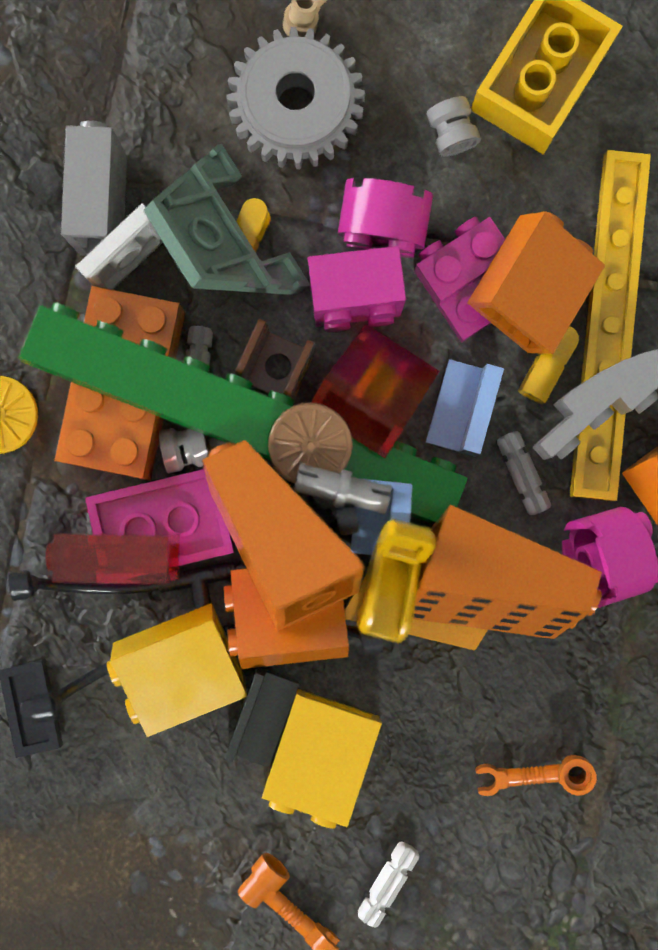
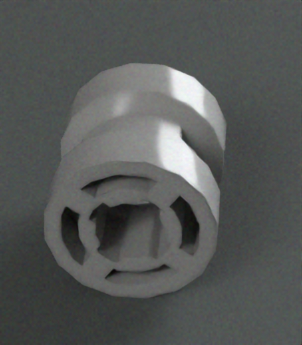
M465 96L444 100L427 111L426 115L430 126L436 129L438 134L436 144L441 156H452L473 148L481 141L477 126L471 124L469 116L472 110L468 98Z
M173 428L159 430L160 448L167 473L182 471L185 465L194 464L197 467H203L202 459L209 457L210 453L208 436L189 428L182 431H176Z

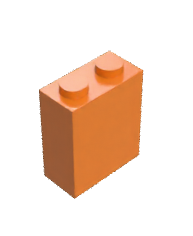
M546 211L519 216L467 302L527 353L553 354L605 267L593 255L594 251L589 244L574 238L563 228L564 223L559 217Z
M231 570L232 585L224 586V601L226 613L234 612L236 628L227 629L230 657L238 656L241 669L348 657L349 643L343 600L277 631L248 570Z

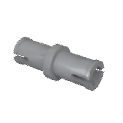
M300 463L296 477L297 482L294 485L295 493L300 492L332 500L333 506L344 507L345 504L354 505L379 512V514L383 515L386 513L390 501L388 494H391L392 486L388 484L383 485L352 477L351 471L342 469L341 473L308 466L305 463Z

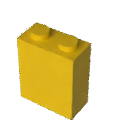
M212 603L116 641L112 645L111 658L107 662L109 676L116 687L122 685L128 697L125 700L128 715L134 724H141L147 737L247 697L245 675L236 656L230 657L228 638Z
M297 689L264 787L262 799L268 800V805L272 809L282 813L294 814V811L298 810L312 815L311 821L326 828L335 829L337 824L348 827L382 725L380 716Z

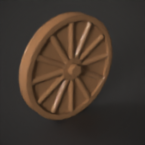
M304 403L286 410L275 421L269 435V454L274 467L280 475L295 484L300 463L341 473L342 469L344 470L351 456L352 438L347 424L333 409L317 403Z

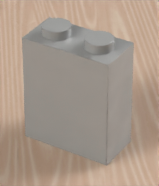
M83 121L80 123V126H66L61 235L80 256H87L125 220L127 154L112 127H107L105 123L99 121Z

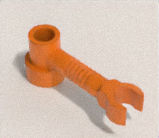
M578 755L565 757L561 764L506 769L496 768L491 764H481L475 768L477 774L490 773L495 777V782L491 786L478 788V793L483 796H492L500 789L522 786L523 784L535 785L536 783L557 782L562 784L568 793L581 796L589 793L594 788L597 780L595 769L590 761ZM575 766L583 768L578 776L572 777L568 775L569 770Z
M266 852L263 853L252 865L251 875L238 888L237 892L240 898L252 908H257L262 902H265L304 937L312 950H339L336 945L340 939L330 929L318 922L315 923L279 891L290 878L289 872L276 857Z

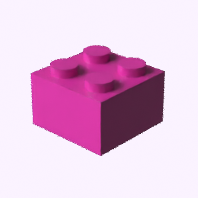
M399 246L308 257L315 327L324 326L326 332H338L350 329V323L368 321V326L379 327L393 324L394 317H401L406 297Z

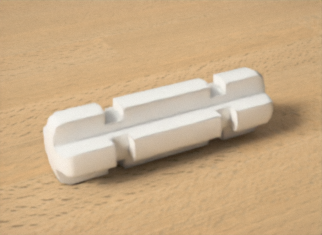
M401 841L396 845L391 854L392 861L386 862L369 891L370 898L365 897L358 909L359 919L371 927L376 928L380 925L386 915L385 907L390 908L408 878L407 870L412 871L419 859L418 851L405 842Z

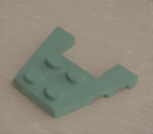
M222 144L216 145L204 158L202 157L189 171L175 180L143 210L191 288L298 295L310 286V283L290 252L261 261L218 194L217 190L233 186L242 177Z

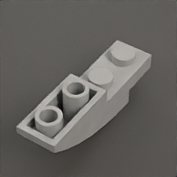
M658 349L623 360L594 375L568 392L553 404L564 416V419L533 446V449L543 460L552 458L554 455H557L561 460L581 443L576 436L588 425L595 430L614 414V411L609 406L612 405L621 415L634 409L640 414L658 399V393L655 391L658 388Z

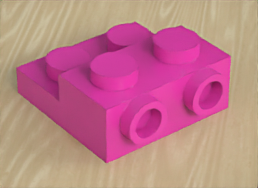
M477 217L469 219L454 231L458 238L445 246L438 240L418 254L421 262L416 265L414 272L461 343L491 324V322L467 303L505 241V238L491 217H488L481 223Z

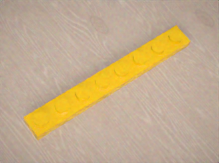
M607 150L603 156L594 256L605 267L590 291L581 384L601 371L631 358L651 154ZM612 405L609 407L614 411V414L595 430L588 425L576 436L581 443L574 449L570 497L617 501L626 413L621 415Z

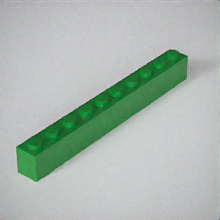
M53 303L51 309L39 305L18 357L22 363L224 443H233L235 445L245 440L262 458L271 461L268 447L271 429L279 416L293 407L294 399L275 391H269L268 396L252 391V382L228 373L226 379L210 374L208 372L211 366L195 358L185 356L183 362L168 357L166 356L168 349L156 342L142 338L140 344H136L122 338L124 331L109 323L98 321L96 327L79 321L80 313L62 304ZM352 424L349 430L352 438V452L349 462L344 469L351 471L352 477L412 484L410 516L432 525L437 522L450 505L458 506L468 477L455 473L457 465L437 457H432L431 462L425 461L415 456L417 449L398 441H392L391 446L375 440L376 432Z

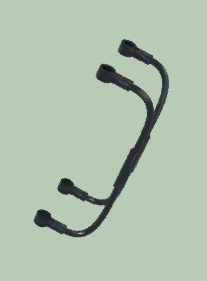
M354 505L335 508L336 520L327 525L333 533L339 531L341 536L358 533L359 525ZM234 561L158 576L157 580L106 584L37 578L31 575L29 570L8 574V587L14 602L33 598L35 591L38 589L86 594H135L152 591L164 593L191 587L194 608L198 609L211 603L208 584L231 579V570L247 568L243 565V562L235 564ZM235 623L222 626L226 635L227 629L236 628ZM346 625L347 635L360 640L365 656L384 652L381 638L362 633L356 626ZM107 663L74 680L56 693L47 692L32 695L31 709L35 723L39 724L57 720V709L61 707L65 699L109 674Z

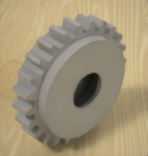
M291 27L289 37L283 38L277 29L274 30V41L270 43L262 36L257 38L259 46L257 52L248 47L244 49L247 60L246 64L235 61V73L239 77H229L228 84L229 89L236 93L226 95L228 107L236 108L229 112L232 124H239L236 128L239 139L250 136L247 141V147L251 153L259 147L262 148V161L267 162L272 155L277 156L280 168L284 167L287 159H294L296 169H301L302 159L309 158L311 164L316 167L318 166V155L324 153L329 160H332L334 158L333 146L335 144L344 150L348 145L345 133L354 136L357 133L358 125L353 120L362 119L364 108L357 104L363 103L365 100V90L356 89L362 85V74L352 73L355 69L354 57L343 60L344 46L342 44L334 49L330 48V35L326 34L319 42L314 40V29L309 28L305 37H298L296 27ZM291 88L305 89L313 96L312 102L300 110H290L284 107L279 102V99L286 90Z

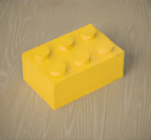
M534 0L478 88L471 107L472 112L544 155L623 26L581 0Z

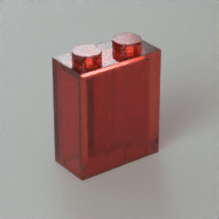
M365 324L324 378L311 403L321 404L333 409L343 418L353 439L386 458L440 371Z
M60 533L53 535V543H48L46 549V567L48 571H53L52 582L168 584L179 579L180 534Z

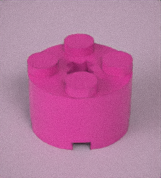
M354 178L347 179L337 234L344 237L343 242L347 243L346 247L350 249L368 250L372 249L373 244L388 247L399 246L400 257L414 258L415 251L425 247L433 193L425 190L424 197L421 198L413 195L414 186L363 178L362 187H356Z
M617 507L570 521L566 524L564 531L570 530L569 539L562 541V555L602 572L597 588L601 590L602 596L597 608L649 592L655 583H658V557L656 556L651 539L652 524L644 512L634 513L626 507Z

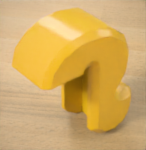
M396 519L387 522L382 528L370 558L366 577L365 599L358 614L357 625L362 633L398 643L406 639L412 625L422 562H426L435 549L436 538L430 529Z

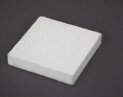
M143 204L136 208L75 266L93 286L113 290L163 243L143 211L146 208Z

